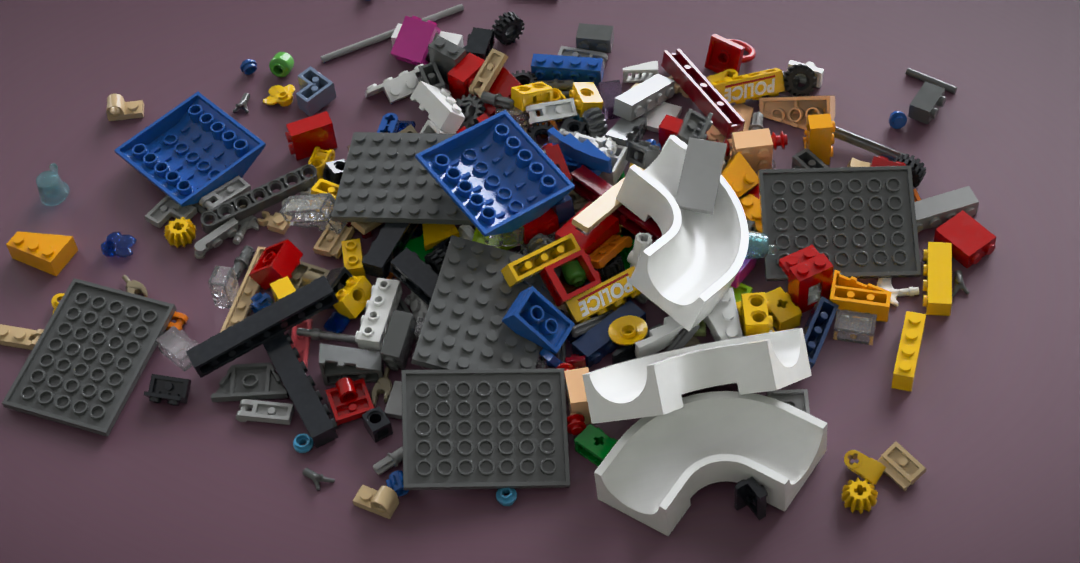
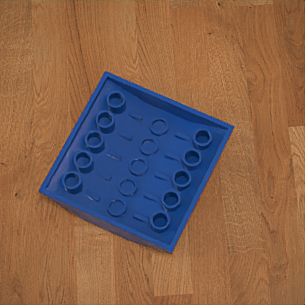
M196 92L114 151L178 205L184 207L199 203L202 197L238 175L242 178L266 147V143L201 93Z
M506 110L415 155V158L484 237L512 232L542 216L575 188V185Z

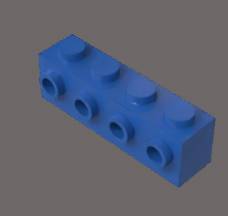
M533 54L531 74H535L537 81H550L557 78L558 80L574 79V82H594L596 86H601L604 75L603 58Z

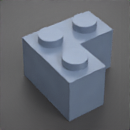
M311 66L297 76L300 85V91L296 93L298 106L307 115H314L337 98L334 83Z

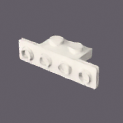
M424 64L416 66L415 70L410 72L408 70L403 71L394 79L389 77L382 84L370 85L367 87L365 97L367 98L384 91L390 104L412 95L419 83L417 78L420 75L418 67Z

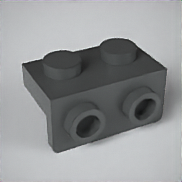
M689 108L676 137L687 145L689 137L706 140L707 134L705 133L712 126L713 121H711L713 113L709 112L705 117Z

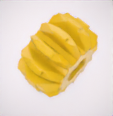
M175 217L174 221H169V225L165 226L164 236L171 246L175 245L178 248L180 245H183L185 247L187 243L192 244V240L196 239V228L190 219H185L184 217L177 219Z
M859 478L856 479V482L849 480L848 485L843 486V493L841 494L845 508L851 507L852 513L855 510H859V513L862 514L863 510L869 512L871 507H875L878 492L874 490V483L868 484L867 479L860 481Z

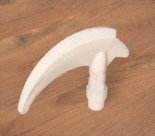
M892 278L878 279V287L892 292L890 304L894 306L899 305L896 300L898 296L919 295V287L912 286L894 289L891 284Z

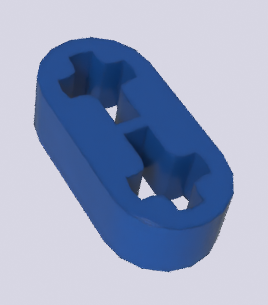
M394 113L385 114L377 132L396 133L399 126L398 116Z

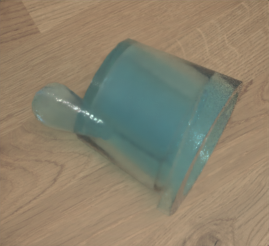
M55 163L49 165V171L42 172L36 178L40 200L49 206L62 203L70 191L68 184L63 182L58 175V166Z
M748 231V249L744 260L765 258L768 253L775 255L779 252V248L776 245H770L767 234Z

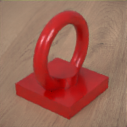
M714 34L711 36L704 67L716 73L727 69H734L739 74L741 63L752 61L756 56V52L752 46L743 41L726 39ZM744 50L747 51L749 54L743 56Z

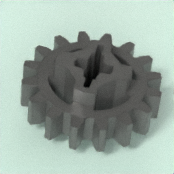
M469 94L468 97L462 95L461 100L456 99V104L462 109L461 112L465 116L459 129L464 126L468 129L478 123L476 118L484 114L482 112L486 110L483 106L484 103L476 95L472 96Z

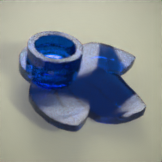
M113 232L101 244V251L107 257L115 255L119 257L131 256L133 252L130 247L136 243L137 239L131 235H122L121 232Z

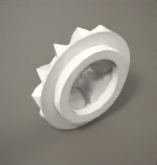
M596 136L595 139H590V142L609 158L615 155L617 151L616 141H613L611 137L606 138L603 136L599 138Z

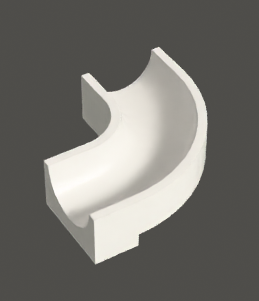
M673 135L669 138L658 157L644 171L635 164L629 168L616 199L644 222L652 217L662 233L661 238L643 251L629 283L685 329L690 331L713 311L715 305L730 288L746 257L749 232L742 205L734 190L722 175L713 215L679 208L675 200L688 145Z
M803 328L731 338L656 353L610 365L582 376L591 422L595 424L665 415L684 407L682 394L704 388L737 383L739 395L775 391L812 375Z
M713 391L686 396L682 398L683 408L665 415L641 418L623 434L594 472L598 500L666 536L670 535L691 506L690 498L701 488L716 482L729 481L738 483L743 479L753 476L759 485H763L768 493L767 503L785 512L827 451L828 423L787 403L760 394L739 395V391Z

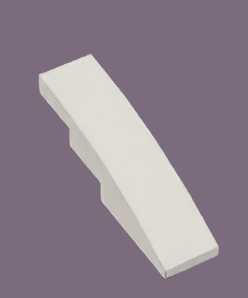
M671 316L665 317L664 325L650 330V337L635 342V356L640 358L652 355L666 348L676 339L684 327Z

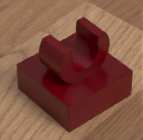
M571 354V357L565 358V362L572 364L575 369L586 367L585 356Z

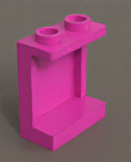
M405 16L390 54L397 60L416 66L428 64L429 62L426 60L428 45L432 43L435 34H440L441 30L437 27V23L428 20L425 22L417 16Z

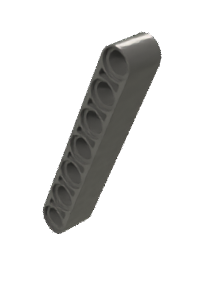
M311 164L304 165L204 212L200 219L203 231L209 234L233 217L237 221H241L314 186L317 183L316 168ZM311 174V175H313V176H311V177H306L305 175ZM296 182L295 185H290L289 183ZM276 189H277V190H280V191L277 192V193L272 192L273 190H276ZM258 197L264 198L263 200H260V201L255 200V199L258 198ZM241 205H246V206H247L246 208H243V209H242V208H239ZM224 213H230L229 216H222ZM207 221H213L212 224H206Z

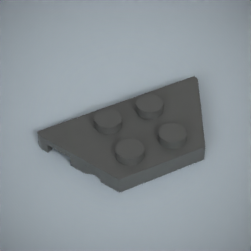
M271 362L231 365L227 375L220 381L219 389L211 395L212 402L288 398L287 391L283 387Z

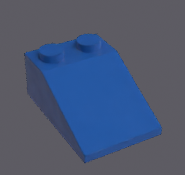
M533 286L518 294L502 319V322L516 334L554 354L558 353L572 327L575 325Z

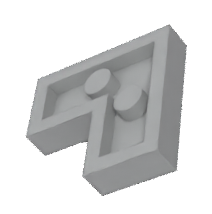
M166 195L145 215V219L154 226L161 228L171 217L191 219L198 212L196 207L192 205L181 207Z

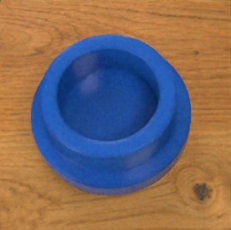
M246 59L242 62L240 69L246 75H250L257 70V63L253 59Z
M901 111L891 113L889 117L890 126L894 129L904 127L907 123V116Z

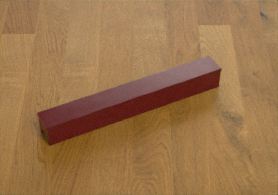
M677 49L676 53L672 54L667 50L664 51L661 66L673 77V80L705 116L709 112L713 113L711 121H713L712 124L726 139H732L733 132L743 131L745 120L680 49Z
M584 165L570 173L573 178L572 183L575 185L573 190L588 202L591 201L593 203L613 187ZM623 204L611 213L619 219L620 225L634 235L640 232L649 233L652 236V244L662 237L661 230L652 217L644 222Z

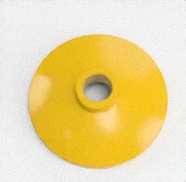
M632 315L614 320L608 329L610 339L620 345H633L635 342L643 340L648 332L647 323L642 318Z

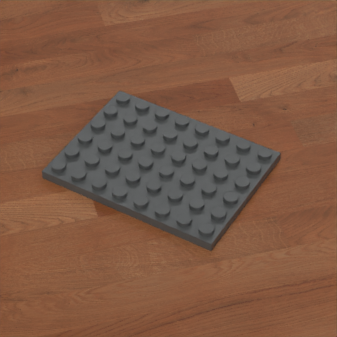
M354 132L331 214L332 221L474 225L415 158L416 154L456 134Z
M911 166L761 169L758 171L766 281H788V276L778 264L779 259L810 245H813L820 254L824 253L834 266L833 277L835 270L840 271V274L848 278L853 276L857 279L921 276Z
M452 235L411 363L433 370L535 369L541 346L516 334L502 322L518 294L531 286L553 304L554 300L539 273L512 287H509L500 270L507 264L525 255ZM562 266L554 270L559 279Z
M73 278L4 398L3 406L108 437L175 313V304Z
M564 368L402 370L403 490L570 487Z

